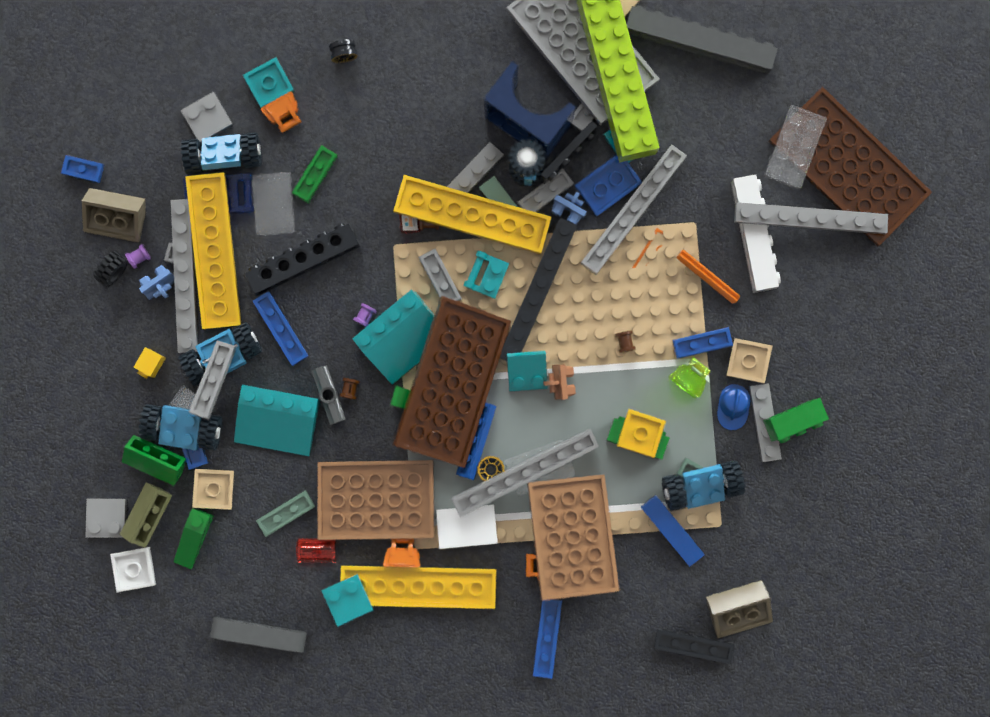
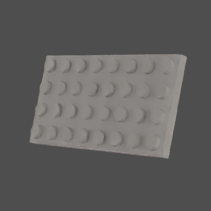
M516 0L507 6L506 11L601 126L606 122L608 118L577 1ZM633 47L644 91H647L659 82L660 79Z

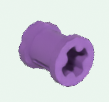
M142 244L132 253L125 254L134 269L146 259H151Z
M362 303L361 310L353 320L367 327L371 317L377 311Z

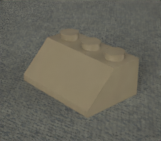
M89 188L82 199L83 232L134 242L140 241L146 214L145 199Z
M762 580L706 597L717 639L773 622L770 597Z

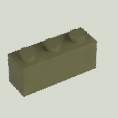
M146 482L120 535L130 543L146 548L172 495L162 488Z

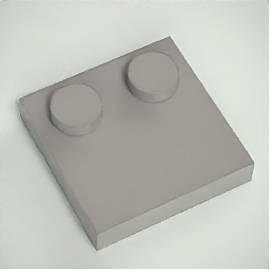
M214 92L181 110L200 144H202V138L214 137L233 126Z
M87 499L86 537L123 538L120 532L126 523L127 499Z

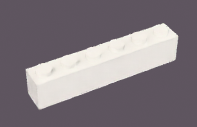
M756 175L734 178L731 181L735 203L765 204L764 198L760 196V191L762 190L760 179L757 180ZM739 223L753 293L776 289L779 287L781 279L779 272H776L775 269L777 259L775 253L772 254L771 250L773 239L771 235H768L767 228H769V225Z

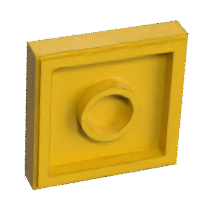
M628 409L617 447L655 458L666 421Z

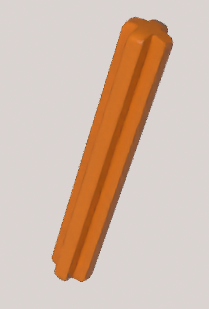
M685 250L679 252L677 259L732 304L739 300L740 295L694 257Z

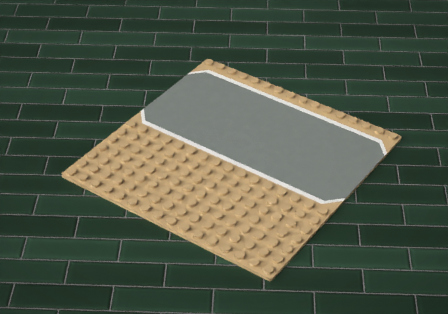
M679 223L633 227L597 275L581 265V262L606 229L575 231L522 352H546L547 381H549L548 373H552V365L565 364V366L573 367L574 375L573 377H567L566 381L567 385L574 384L576 394L569 396L568 399H555L554 392L550 393L549 385H547L548 389L509 391L507 361L499 358L485 402L495 405L496 410L480 461L487 456L497 457L502 461L504 471L587 429H591L599 446L598 448L531 482L604 474L612 535L657 532L660 530L642 510L641 506L656 495L668 509L662 490V477L676 474L685 458L704 468L717 465L707 352L676 359L672 340L705 333L701 278L677 259L679 252L685 250L699 262L696 224ZM656 228H658V229H660L661 231H663V235H662L661 233H659V232H657V234H655ZM547 233L541 254L485 238L396 244L393 249L397 301L407 292L413 290L435 315L440 298L418 257L436 249L462 298L458 302L510 320L508 336L553 233ZM652 240L636 268H632L648 241ZM477 251L484 252L509 263L495 299L463 286L471 273L477 258L475 256ZM483 261L474 283L475 285L480 286L489 262ZM632 330L631 337L636 350L619 353L620 345L615 334ZM419 363L402 377L403 388L411 390ZM628 409L665 420L663 432H666V436L670 437L663 459L651 458L617 447V444L606 441L613 419H618L619 416L626 418ZM407 450L408 461L434 460V538H414V547L417 549L439 548L436 510L455 508L451 498L484 481L478 474V468L474 480L456 475L457 465ZM687 463L686 467H688L689 469L698 470L697 468ZM489 466L487 468V471L489 473H493L495 471V468L493 466ZM527 484L485 504L494 505L498 543L534 541ZM720 502L691 509L684 508L670 511L684 529L720 527L722 524Z

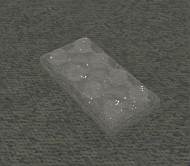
M791 104L764 177L800 190L827 118Z

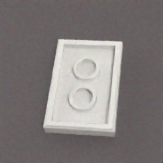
M483 505L461 517L456 508L436 510L439 549L498 544L494 505Z

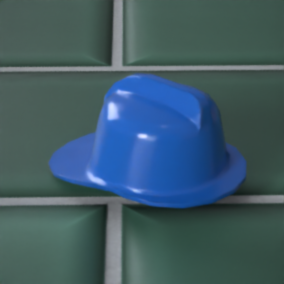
M732 384L725 387L721 392L717 418L719 423L728 430H737L747 421L750 395L743 386Z

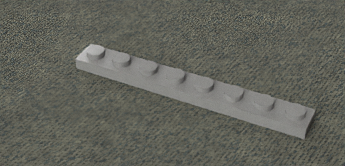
M671 144L582 260L581 265L595 275L598 274L685 160L686 154Z
M188 199L171 200L178 353H186L192 349L198 352L195 347L198 345L194 251Z
M737 202L735 203L734 223L887 234L888 214Z
M587 429L451 498L461 517L599 446L591 429Z

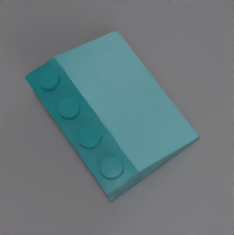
M410 290L353 338V341L393 385L420 362L434 314L415 291Z
M242 385L237 409L234 442L310 456L321 400Z

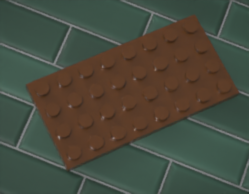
M823 87L769 140L839 210L888 214L887 234L864 233L877 247L932 193L927 186Z
M445 296L440 297L393 443L394 446L465 468L509 330L510 320Z

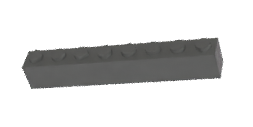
M632 6L627 21L630 35L765 74H769L772 70L778 48L768 42H763L762 44L755 42L756 40L751 37H738L736 33H724L716 27H703L695 21L689 23L677 16H665L660 11H648L643 6Z

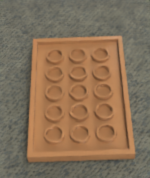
M434 460L318 462V540L434 538Z
M605 475L527 483L541 600L619 591Z

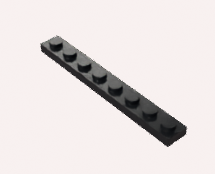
M562 218L559 219L503 345L500 359L507 361V353L522 352L577 228L576 224Z

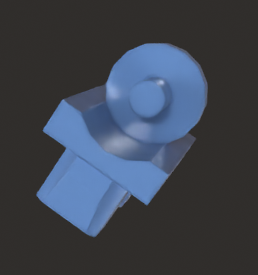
M576 192L574 196L567 193L566 199L556 195L551 213L560 217L565 209L570 212L567 221L577 224L580 219H584L587 211L580 208L584 202L578 199L580 193Z
M160 265L154 271L157 275L151 280L149 276H144L139 280L141 285L139 289L149 300L160 295L165 299L169 297L166 291L171 289V285L174 283V275Z

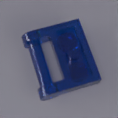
M252 174L225 175L229 214L253 213ZM238 181H243L245 206H239Z

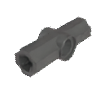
M321 366L312 370L319 391V397L323 403L330 425L346 420L328 366ZM327 390H332L334 393L333 398L328 401L325 400L324 393Z

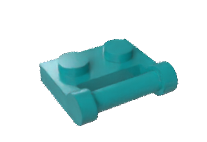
M477 251L475 255L477 258L468 280H465L463 286L495 299L509 263L484 252ZM485 260L489 264L480 286L474 283Z

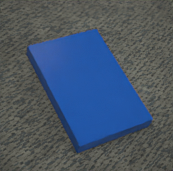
M616 154L574 186L594 215L598 216L642 184V181L628 161L619 163Z

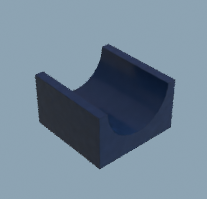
M511 62L484 98L485 118L518 142L521 140L527 141V139L533 142L536 141L542 147L545 157L544 161H546L572 126L576 107L568 103L561 111L550 115H537L524 109L514 96L518 83V65Z

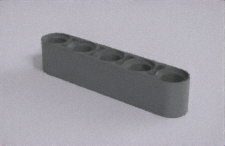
M213 617L210 637L214 639L293 652H304L307 636L305 631Z

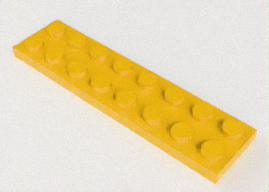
M225 173L185 176L202 329L238 326L241 324Z
M407 175L403 176L393 211L397 214L538 254L542 253L551 217Z
M341 566V581L358 574L372 606L495 609L496 569Z

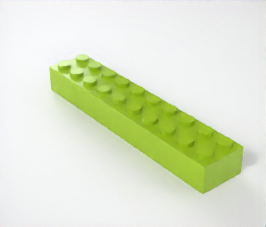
M576 0L619 163L655 155L660 147L620 0Z

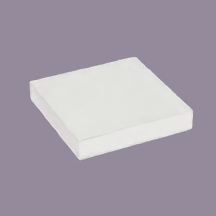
M150 547L110 554L116 592L156 585Z

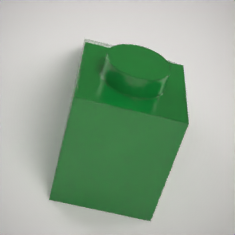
M197 508L191 510L184 526L174 563L189 569L193 568L214 515Z

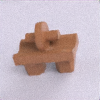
M565 364L552 365V373H548L549 381H544V386L549 385L550 393L554 392L555 399H568L569 396L576 394L574 384L567 385L566 381L567 377H573V367L565 366Z

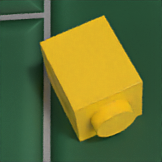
M145 347L134 368L138 370L137 374L146 379L149 376L155 378L166 358Z

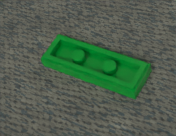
M321 145L292 191V194L309 204L338 155Z

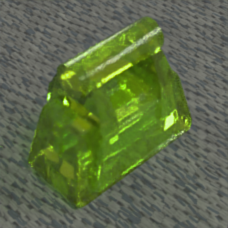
M692 357L687 365H680L668 377L696 399L704 391L706 385L705 377L711 370L695 357ZM694 366V367H695L697 370H699L702 374H701V375H698V374H697L695 371H693L691 368Z

